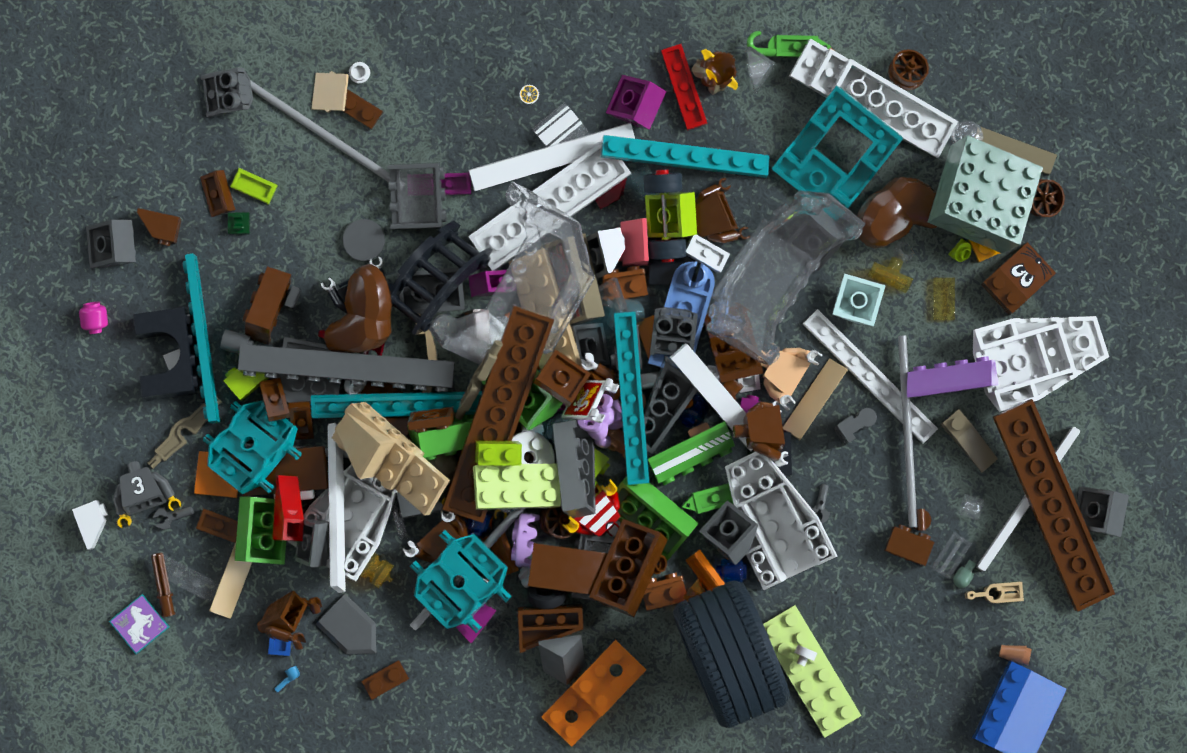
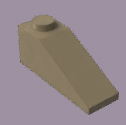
M959 409L940 424L981 473L998 460L974 426Z

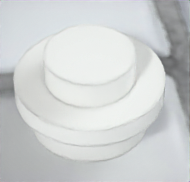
M357 62L350 67L349 76L355 83H364L370 77V69L365 63Z

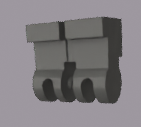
M864 408L854 418L851 415L836 425L833 430L845 446L856 438L853 433L859 429L865 430L874 425L877 415L874 410Z

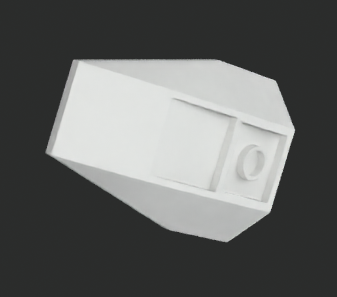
M754 452L725 466L734 506L758 524L751 548L746 555L763 590L777 585L787 578L815 565H820L837 557L819 517L770 458Z
M352 464L344 471L345 578L357 581L380 544L397 491L384 488L376 477L358 478ZM326 489L309 506L303 516L304 519H317L329 522V489ZM287 541L293 546H297V541ZM330 558L327 560L326 567L330 568Z

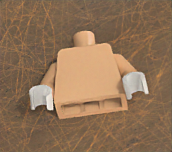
M784 348L782 351L778 350L774 358L764 352L759 357L761 365L767 369L762 377L764 378L763 384L769 396L778 401L787 411L790 410L786 406L788 402L792 401L795 404L791 395L811 363L819 365L818 362L814 361V358L817 355L822 357V354L816 350Z

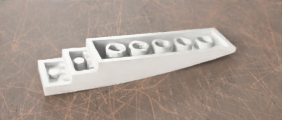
M812 39L808 40L789 77L826 98L838 85L904 137V141L937 159L958 123L955 119L854 60L847 59Z

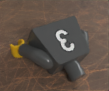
M137 461L127 465L129 473L120 477V484L117 485L113 496L116 513L120 516L117 521L120 528H122V519H126L128 526H130L132 520L129 515L164 504L166 499L169 500L168 506L170 510L174 511L170 505L172 501H177L181 507L180 500L173 496L175 493L168 480L158 472H151L149 467L141 469L140 463Z

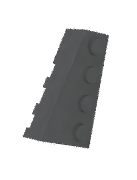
M666 356L663 359L643 410L646 448L650 453L655 451L698 391L677 365Z
M577 420L552 424L562 499L561 508L564 513L572 518L596 514L594 439L590 437L587 431L579 427Z

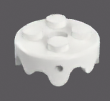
M525 431L513 436L512 441H519L522 444V464H529L524 460L526 452L531 453L534 457V461L531 464L555 463L553 447L543 435Z

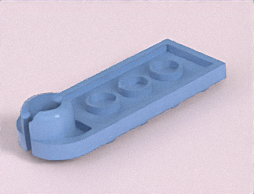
M686 262L680 265L673 274L664 307L686 309L698 314L693 350L695 353L713 293L715 279L712 271L701 263L696 281L693 282L692 277L697 262ZM650 355L647 364L661 367L664 357L666 356L671 359V355Z

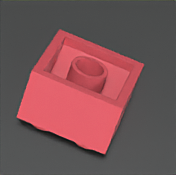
M647 218L621 222L620 227L621 233L625 238V250L618 262L622 261V266L648 265Z

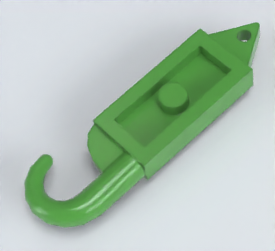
M761 31L751 33L747 39L749 51L756 56L799 58L809 39L822 46L825 45L827 49L831 48L830 45L818 39V36L776 35L769 40L767 48H757L753 44V39L761 35Z
M729 483L691 493L692 496L681 507L700 514L721 508L727 500L734 504Z

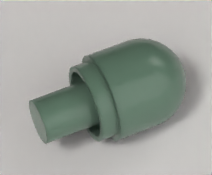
M968 560L965 567L961 566L957 570L953 578L956 587L966 588L970 584L974 575L972 570L976 563Z

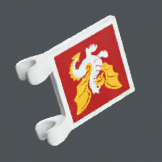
M607 378L605 381L587 380L573 403L569 407L566 406L561 417L563 419L592 420L602 423L605 415L600 414L599 410L596 409L604 391L616 393L619 385L614 384L610 378Z

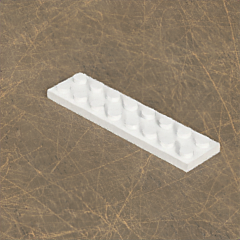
M601 142L468 237L479 252L489 247L493 249L489 256L491 260L488 266L492 271H495L630 176L631 172L622 160L601 158Z

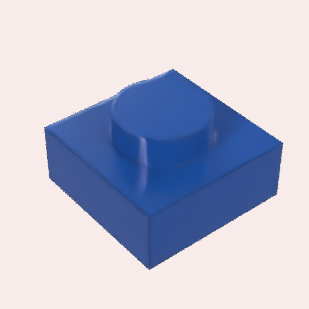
M269 638L268 654L290 656L291 641L285 642Z

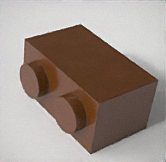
M900 524L898 527L894 526L884 551L921 566H926L934 542L930 540L931 536L921 532L915 535L910 533L911 528Z

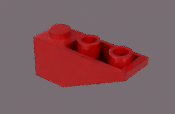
M276 475L273 540L303 541L304 517L298 476Z

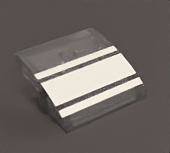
M565 102L532 128L546 147L590 135L586 127Z

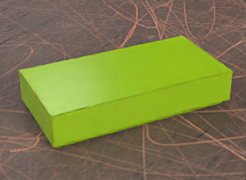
M238 168L230 187L266 204H270L278 185Z

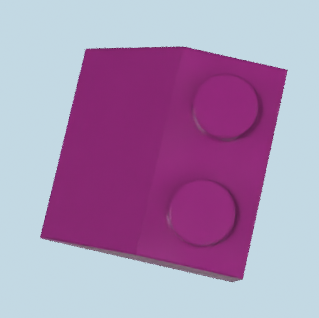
M622 75L606 114L637 127L650 130L666 91L651 81Z

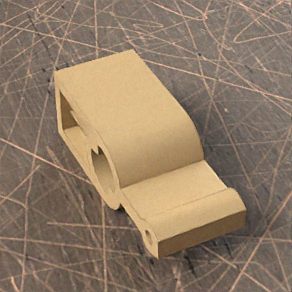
M1022 582L990 584L985 587L983 592H966L965 598L972 600L975 597L984 596L985 600L989 603L1024 601ZM993 587L995 591H999V596L995 600L993 596H989V591ZM1007 591H1017V593L1005 594Z

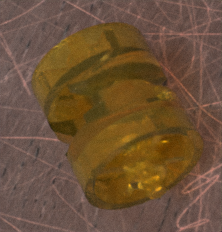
M374 552L360 576L363 578L370 577L371 584L379 589L387 580L390 583L393 579L390 577V573L394 565L387 560L379 561L378 554Z

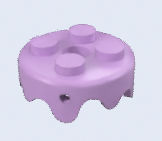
M521 513L519 519L515 520L511 560H514L518 567L530 568L531 559L527 557L533 552L534 542L531 539L537 537L536 527L529 522L540 520V515Z

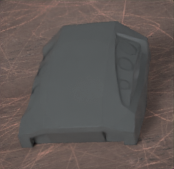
M237 67L201 76L207 108L206 117H216L231 112L249 110L253 96L251 81L244 68Z
M663 307L655 309L650 355H672L685 343L694 350L698 314L678 308Z

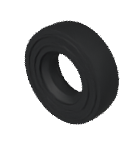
M529 586L527 596L529 603L533 607L552 609L564 603L566 591ZM544 592H552V593H554V594L549 595V596L539 595V594L544 593Z

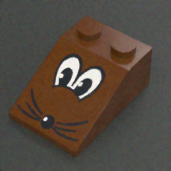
M1027 242L981 285L1010 316L1051 279L1056 272Z

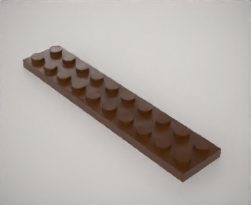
M515 305L512 306L500 340L503 346L498 352L497 360L487 377L442 506L443 510L483 523L488 509L476 510L473 466L477 465L475 462L476 441H512L554 319Z
M1029 399L993 416L1074 610L1079 612L1114 595V589L1033 399Z

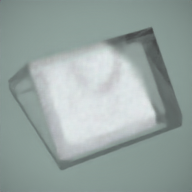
M746 47L744 55L752 95H757L772 73L776 63L754 48Z

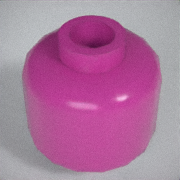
M100 302L83 304V308L79 310L81 328L89 330V334L101 333L102 328L108 325L106 307L100 305Z

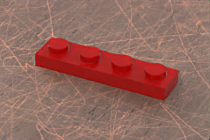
M682 44L661 50L687 131L707 125Z

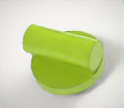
M961 238L948 255L958 262H963L970 257L972 247Z

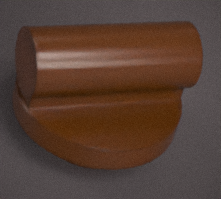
M916 509L917 527L913 528L918 531H924L931 524V516L925 509Z

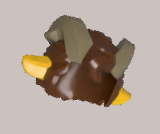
M707 49L701 50L703 59H697V62L692 67L693 74L700 78L702 84L708 87V91L712 95L725 90L727 86L736 90L738 83L734 79L737 73L734 55L721 51L711 53Z

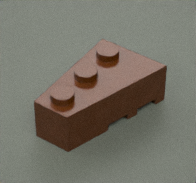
M267 266L265 273L261 272L257 284L260 286L258 291H253L250 299L252 306L250 310L246 309L243 321L245 322L246 335L251 336L252 340L269 345L273 327H276L278 321L276 319L280 309L283 307L291 284V274Z
M582 604L560 605L552 609H538L533 606L518 607L520 653L539 646L538 641L562 638L583 630Z

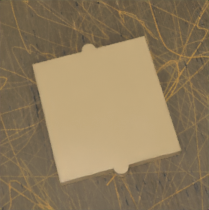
M332 71L330 73H316L312 109L325 110L328 113L331 111H345L349 75L335 74Z

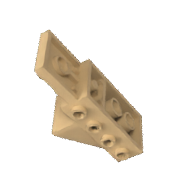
M366 402L350 404L345 409V415L341 422L336 425L332 439L340 449L346 451L357 477L360 479L376 477L384 488L388 490L395 489L422 514L430 515L450 480L423 457L425 454L369 404Z

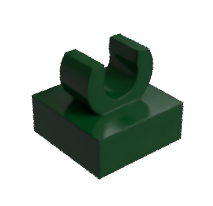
M228 213V234H250V213Z

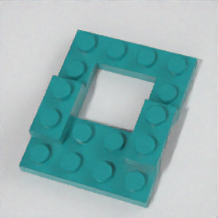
M837 85L771 169L838 221L904 137ZM840 116L873 141L848 174L815 149Z

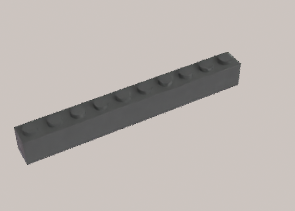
M240 344L238 370L243 372V376L256 377V373H263L266 378H277V375H286V379L299 380L300 376L307 377V381L320 382V378L329 379V383L341 384V380H349L351 385H363V382H371V386L384 387V383L393 384L392 388L405 389V385L414 386V390L426 391L427 387H435L437 392H448V389H453L455 362Z

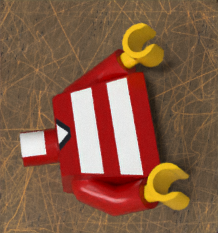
M611 479L606 487L603 485L600 487L598 484L595 485L596 514L574 519L569 516L570 522L567 525L563 524L566 530L570 533L575 532L589 536L593 534L601 536L605 531L612 537L617 534L619 526L615 522L620 518L618 512L620 503L617 487Z

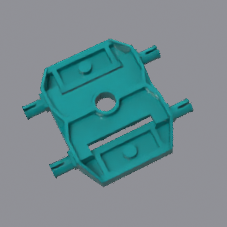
M263 400L243 406L235 401L233 402L234 405L231 404L230 408L236 414L233 416L229 427L219 433L215 439L210 434L205 435L208 439L203 438V441L209 445L207 466L241 494H245L260 486L267 493H270L271 490L268 487L273 490L274 485L269 483L266 478L282 458L288 453L295 460H298L299 457L297 455L300 457L302 455L300 451L293 447L298 428L286 418L269 422ZM249 418L252 419L254 422H256L259 426H261L264 430H266V431H267L269 434H271L273 437H275V438L277 439V441L275 442L272 438H270V437H269L267 434H265L262 430H260V429H259L258 427H256L253 423H251V422L249 421ZM254 440L253 446L245 449L246 442ZM225 448L226 450H228L236 458H238L250 469H252V471L249 472L248 470H246L243 466H241L238 462H236L233 458L226 454L223 451V449Z
M444 530L439 537L448 545L440 556L426 569L417 561L410 565V568L418 574L414 596L446 629L464 624L477 633L482 626L473 619V615L494 594H498L505 603L512 597L502 586L508 567L475 534L455 539ZM459 551L489 580L488 583L458 554ZM458 575L462 576L465 581L461 588H457L454 585V579Z

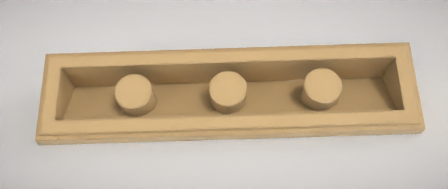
M829 358L783 426V429L786 432H791L792 436L801 440L848 369Z
M236 543L209 610L230 619L252 565V562L235 561Z

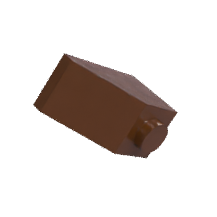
M140 208L137 209L138 215L152 237L158 240L157 244L170 246L171 243L176 244L182 220L180 217Z

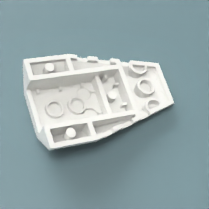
M1096 316L1013 318L973 330V356L975 362L976 358L989 356V360H995L999 385L984 387V391L999 412L1010 409L1029 399L1038 401L1109 357Z

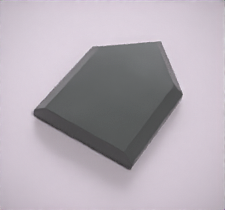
M346 594L316 623L346 654L377 653L376 623Z

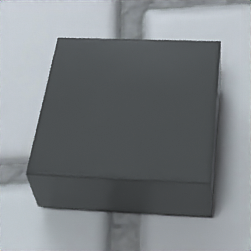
M292 286L285 302L286 307L295 309L302 292L300 288Z

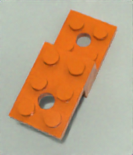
M615 640L542 715V718L570 746H573L635 683L646 669ZM613 664L621 665L622 674L615 677L611 675L610 667ZM569 710H574L578 714L577 720L573 723L565 719V714Z

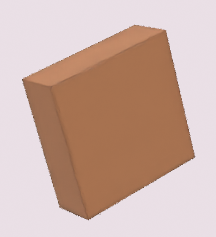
M705 422L688 430V435L692 438L710 429V427Z

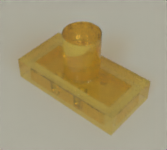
M896 257L891 258L888 267L874 262L868 273V277L904 293L908 291L913 281V278L899 273L903 261Z

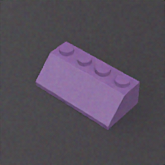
M989 356L976 358L974 363H968V359L955 361L953 366H947L946 362L934 364L933 369H926V366L913 367L914 371L908 372L907 398L997 386L999 384L995 360H989Z

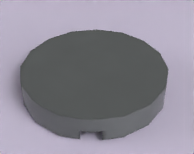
M368 219L354 221L346 228L343 235V246L348 255L362 262L378 257L385 245V236L381 227Z

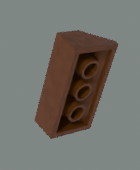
M623 519L589 598L634 618L668 539L661 532Z

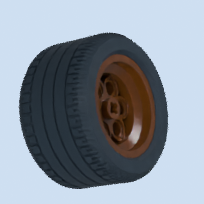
M729 581L724 586L715 587L712 591L703 592L700 596L696 595L689 598L688 601L679 602L675 606L672 613L709 705L720 726L726 728L735 727L738 725V722L742 724L749 721L750 717L752 719L787 703L790 698V692L783 671L758 611L743 583Z

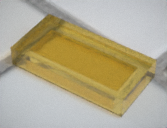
M933 278V320H955V278Z

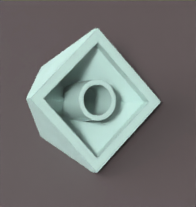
M844 274L832 315L854 323L874 326L885 285Z

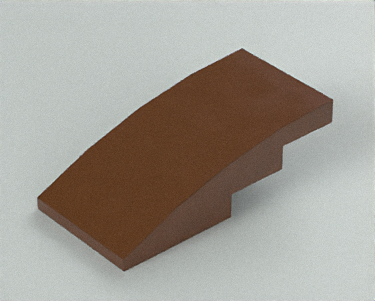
M744 306L706 314L704 324L721 383L762 374V365Z
M325 446L296 448L302 453L301 457L297 455L299 457L298 460H295L287 453L266 478L269 483L274 485L273 490L268 487L271 490L270 493H267L260 486L242 495L275 494L276 475L298 476L300 491L329 489ZM239 460L241 466L249 472L252 471V469Z
M534 543L528 586L591 594L608 553Z

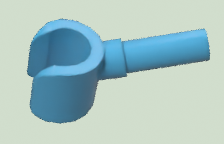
M296 666L285 671L288 677L274 688L277 692L287 683L299 677L300 672Z

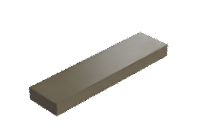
M977 126L973 136L975 139L1043 167L1041 173L1051 174L1057 157L1054 153Z

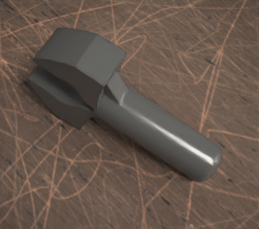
M827 484L820 485L817 504L811 508L815 513L820 510L822 524L830 516V512H827L825 509L829 489Z
M191 506L173 512L166 511L165 507L160 508L155 512L153 518L161 515L168 518L164 523L155 526L164 530L169 529L173 520L193 515L194 510Z

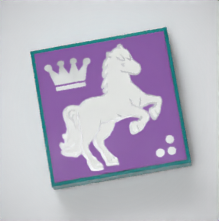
M144 594L140 595L109 621L135 654H138L170 627Z

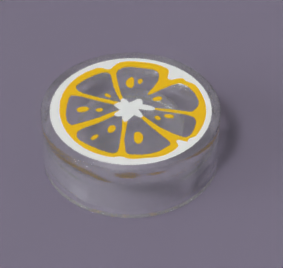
M526 84L519 90V99L524 105L532 106L539 101L540 92L535 85Z

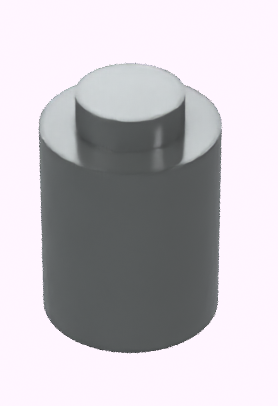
M226 329L221 340L220 349L239 355L240 344L253 345L254 341H251V336Z

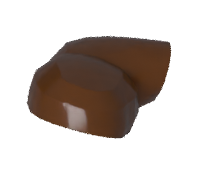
M893 178L883 189L871 194L860 208L855 222L858 237L866 246L876 249L886 247L890 243L901 239L909 233L913 225L929 229L936 228L937 226L928 223L936 191L917 178Z
M372 264L363 265L353 272L348 281L345 297V306L348 314L331 323L325 330L324 340L327 348L332 352L359 353L375 349L383 345L391 334L390 317L392 303L387 281L378 267Z

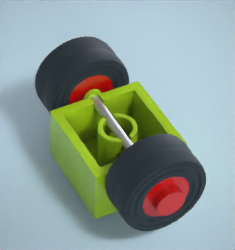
M666 169L656 170L654 174H646L643 176L644 192L656 193L645 195L648 237H662V239L648 241L649 259L673 262L676 258L686 257L685 239L671 237L697 235L695 192L669 193L682 190V175L679 172H669Z

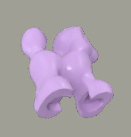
M603 394L596 408L600 414L605 415L603 422L578 420V425L581 429L588 432L598 447L608 448L611 445V438L607 435L608 429L616 430L623 426L622 408L619 400H613L611 396Z

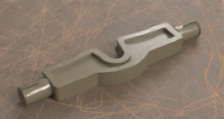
M494 341L491 349H488L484 359L476 369L460 401V406L454 415L455 418L463 419L466 411L468 412L479 394L481 382L486 381L497 360V354L503 346L501 341Z
M205 403L190 417L179 420L172 427L169 437L155 450L157 454L147 462L153 469L162 460L167 461L175 452L187 444V440L181 435L183 428H187L188 431L195 435L208 421V419L204 418L203 407L206 406Z

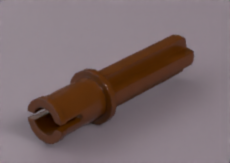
M154 553L151 555L158 591L156 598L160 602L161 616L175 615L172 602L173 592H170L163 553Z

